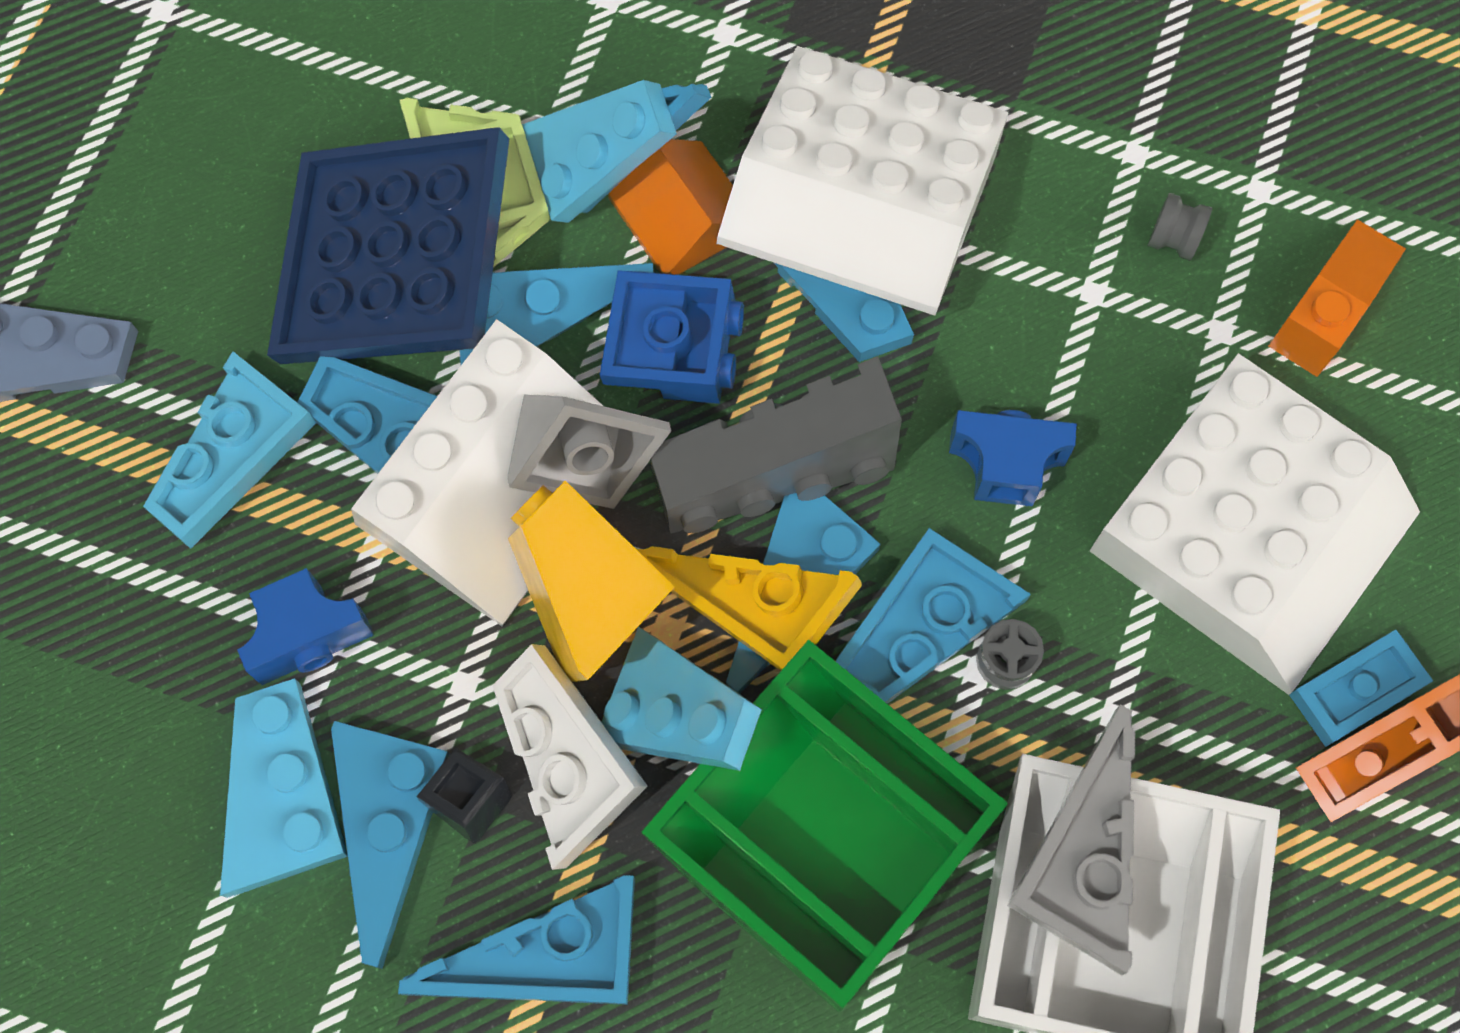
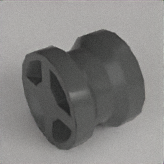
M1169 192L1147 246L1155 249H1161L1165 246L1177 251L1180 258L1191 261L1208 224L1212 207L1203 204L1196 207L1183 204L1180 196Z
M1016 619L1002 620L989 629L978 647L976 655L978 671L983 679L993 687L1003 690L1017 689L1029 681L1041 664L1044 654L1043 642L1036 629L1028 623ZM994 655H1001V657L1005 661H1007V668L1005 667V663L1002 662L999 657H995Z

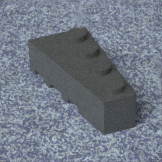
M877 356L859 363L858 367L861 375L839 384L833 385L830 376L807 384L809 393L801 399L786 405L774 403L771 398L751 406V410L743 414L739 423L728 427L727 422L719 419L664 441L650 459V466L670 534L682 530L687 533L702 532L716 525L718 520L738 514L744 517L764 514L770 511L775 504L782 502L784 496L797 493L799 500L810 501L826 495L833 487L855 482L858 485L871 484L885 477L889 471H893L902 418L879 357Z

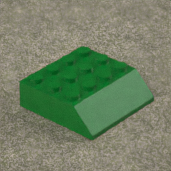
M808 639L754 701L753 704L762 710L740 771L700 764L641 833L692 885L836 1011L840 1012L1008 805V802Z

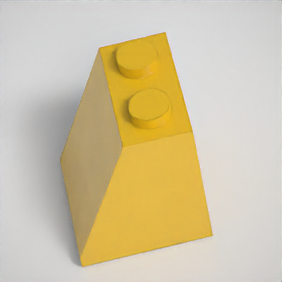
M564 481L553 493L543 484L510 518L519 527L510 535L508 541L556 661L571 682L588 680L675 587L570 484Z

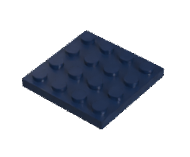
M495 127L301 153L267 356L278 364L316 362L320 356L335 357L341 360L474 349L485 335L510 139L502 129Z

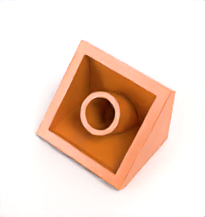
M670 139L608 193L609 200L660 274L679 275L727 248L717 244V237L733 185L702 141Z

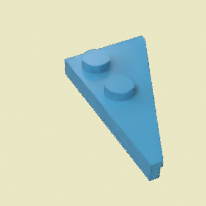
M628 875L621 876L613 880V883L576 900H568L553 907L551 911L534 919H526L481 940V943L446 959L440 958L420 967L415 973L399 981L398 994L628 1005L635 878Z

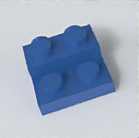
M618 270L600 370L603 385L660 389L663 399L720 404L722 388L732 389L736 376V354L728 353L730 335L741 336L744 320V303L735 301L731 279Z

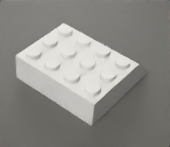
M797 46L742 155L718 233L717 244L935 316L995 160L1009 112Z
M1238 353L1103 529L1090 552L1289 695L1297 687L1420 511L1396 465L1388 454Z
M1022 754L1000 828L968 1019L1026 1033H1253L1280 810L1131 777V800H1134L1133 856L1130 858V877L1133 880V904L1129 905L1128 951H1132V965L1127 974L1120 975L1007 906L1083 767Z

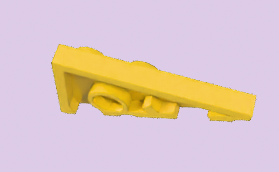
M653 546L647 549L635 548L675 587L671 591L674 595L780 671L808 639L815 645L819 642L862 586L859 577L850 571L840 570L839 575L803 571L799 565L778 563L775 565H764L758 560L710 554L709 558L678 555L674 549Z

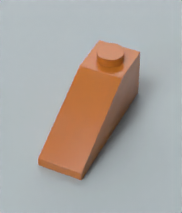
M1357 219L1268 346L1318 377L1362 318L1406 248Z
M1460 674L1296 767V770L1330 822L1335 821L1460 751Z

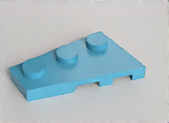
M646 80L522 124L551 221L569 223L677 135L661 85Z
M233 351L223 367L227 375L215 396H206L197 412L202 419L188 443L179 445L143 506L190 549L317 423L305 408Z
M638 627L613 694L605 707L601 723L621 750L740 771L762 709L696 666L683 655L671 649L655 636Z
M295 678L235 698L220 896L225 898L348 857L301 684Z

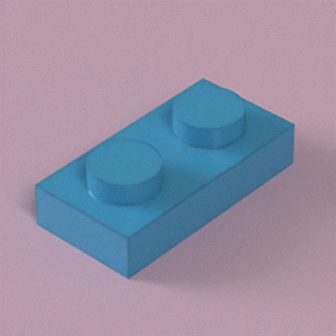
M1394 630L1289 695L1326 747L1433 682V680L1398 631Z

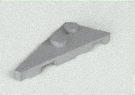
M1120 705L1114 711L1007 904L1008 907L1120 975L1127 974L1132 965V951H1128L1129 905L1133 904V880L1130 877V858L1133 856L1134 800H1131V760L1135 758V732L1132 728V710L1123 705Z

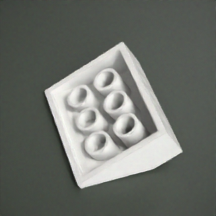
M496 319L351 510L356 526L500 626H503L528 592L508 541L510 535L519 527L510 518L535 493L511 488L507 479L524 395L563 396L600 406L603 405L545 352Z

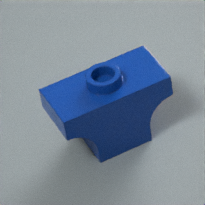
M958 410L951 430L949 453L960 456L973 469L976 480L974 500L1033 506L1042 488L1043 472L1052 467L1065 466L1075 447L1077 424L1031 419L1029 414L1017 410H1006L997 414Z
M306 568L249 593L257 613V627L252 638L237 650L245 671L258 683L264 685L296 670L299 672H310L319 669L332 661V654L372 637L374 633L366 614L353 598L345 601H335L326 598L321 585Z

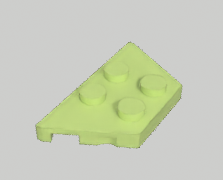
M405 98L400 100L410 139L500 127L509 137L494 266L550 220L548 207L519 114L499 111L481 113L472 107L450 104L449 111L420 107L418 99Z

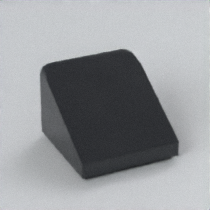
M455 748L416 797L464 838L472 843H477L508 804L512 793L502 776Z

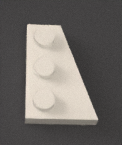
M531 644L493 684V689L514 754L522 756L533 787V791L528 793L534 815H542L551 842V846L545 849L552 870L564 869L648 786L545 645Z

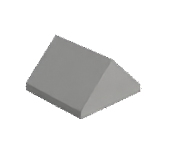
M524 395L507 477L509 487L536 492L544 484L553 493L566 481L589 504L614 509L670 434L669 422L563 396Z

